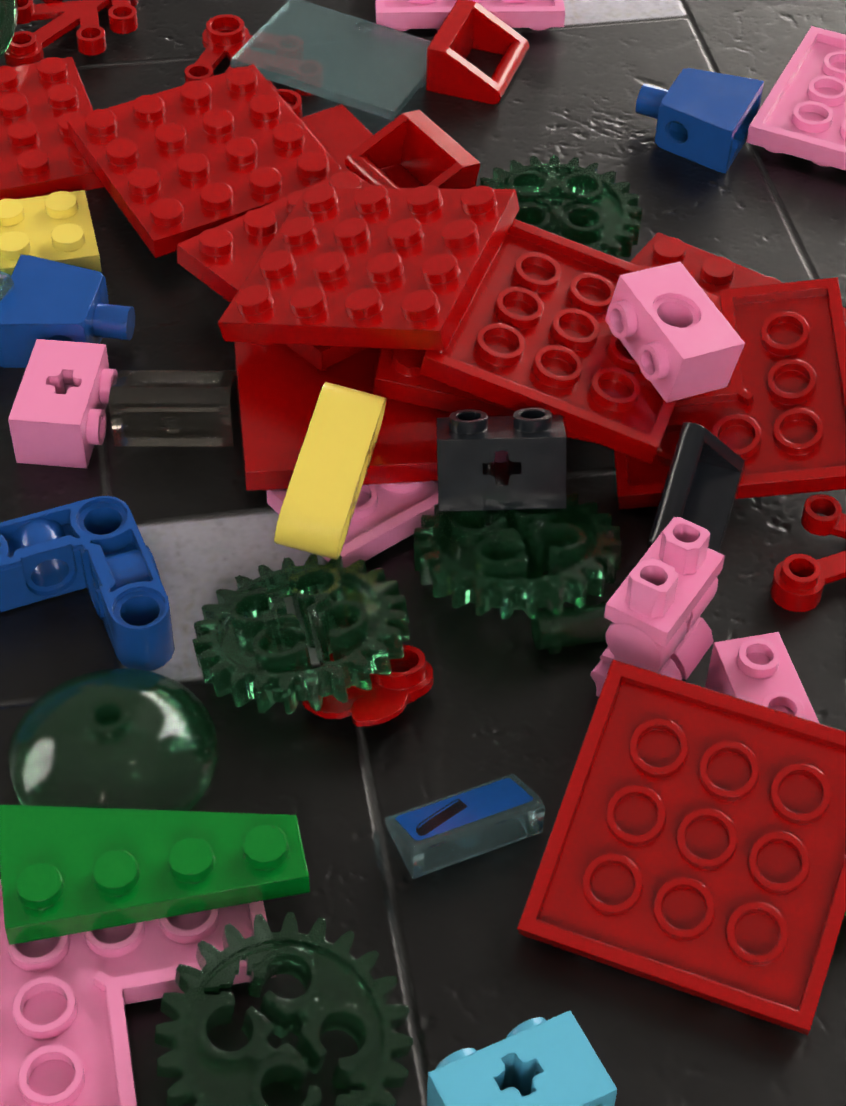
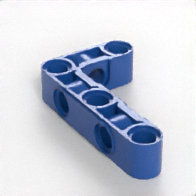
M111 496L92 497L0 522V612L87 588L98 617L102 619L115 654L123 666L134 671H153L164 666L172 658L175 647L168 596L160 580L154 557L149 547L145 545L132 512L124 501Z

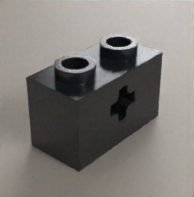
M542 408L520 409L515 411L513 416H488L487 413L480 410L464 409L451 413L449 417L437 418L439 512L566 509V432L563 415H552L550 411ZM507 451L506 462H494L495 452Z

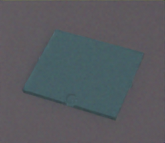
M288 0L231 58L230 67H245L254 64L268 80L394 120L419 88L425 85L427 80V48L431 41L304 0Z

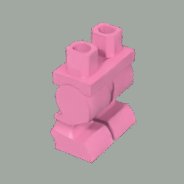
M673 517L606 603L604 618L612 621L605 633L608 647L600 656L601 660L590 673L596 685L597 697L600 696L612 659L682 681V678L688 679L713 644L712 630L700 615L717 592V576L723 569L725 555L708 548L710 532L707 529L681 517Z

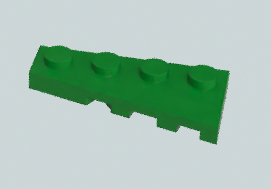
M0 805V872L5 931L9 945L310 892L309 873L297 815Z

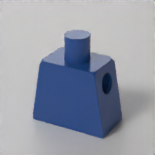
M687 68L680 72L669 90L644 84L637 98L636 113L657 119L655 143L659 148L726 174L746 142L749 125L759 111L764 81Z
M21 254L0 299V367L26 368L36 339L100 344L102 338L130 341L135 328L134 307L109 304L106 278L100 271Z

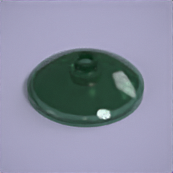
M115 668L98 670L74 677L59 684L40 697L28 709L17 725L9 749L10 775L14 790L22 805L189 811L203 796L215 772L218 750L216 731L213 720L202 701L187 687L174 679L140 669Z

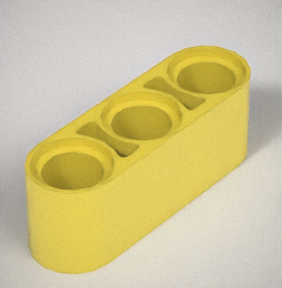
M330 382L324 383L280 510L274 538L276 544L338 560L378 439L387 398Z

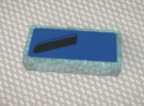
M512 773L386 817L385 825L412 879L543 833L545 805L538 794Z

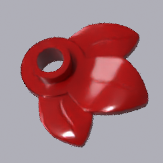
M356 645L323 650L320 652L322 663L334 679L318 690L302 698V705L313 714L325 719H342L351 716L353 723L357 727L379 725L397 717L404 711L407 704L416 701L432 688L434 683L433 668L426 661L424 653L410 645H393L383 649L374 645Z

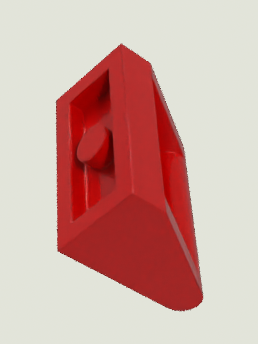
M457 0L427 48L426 91L487 104H497L530 47L529 42L478 2ZM472 49L503 55L491 78L466 60Z
M420 110L402 113L349 153L345 159V166L351 172L371 185H381L385 188L400 187L380 169L401 164L423 185H432L439 189H469L476 186L481 164Z

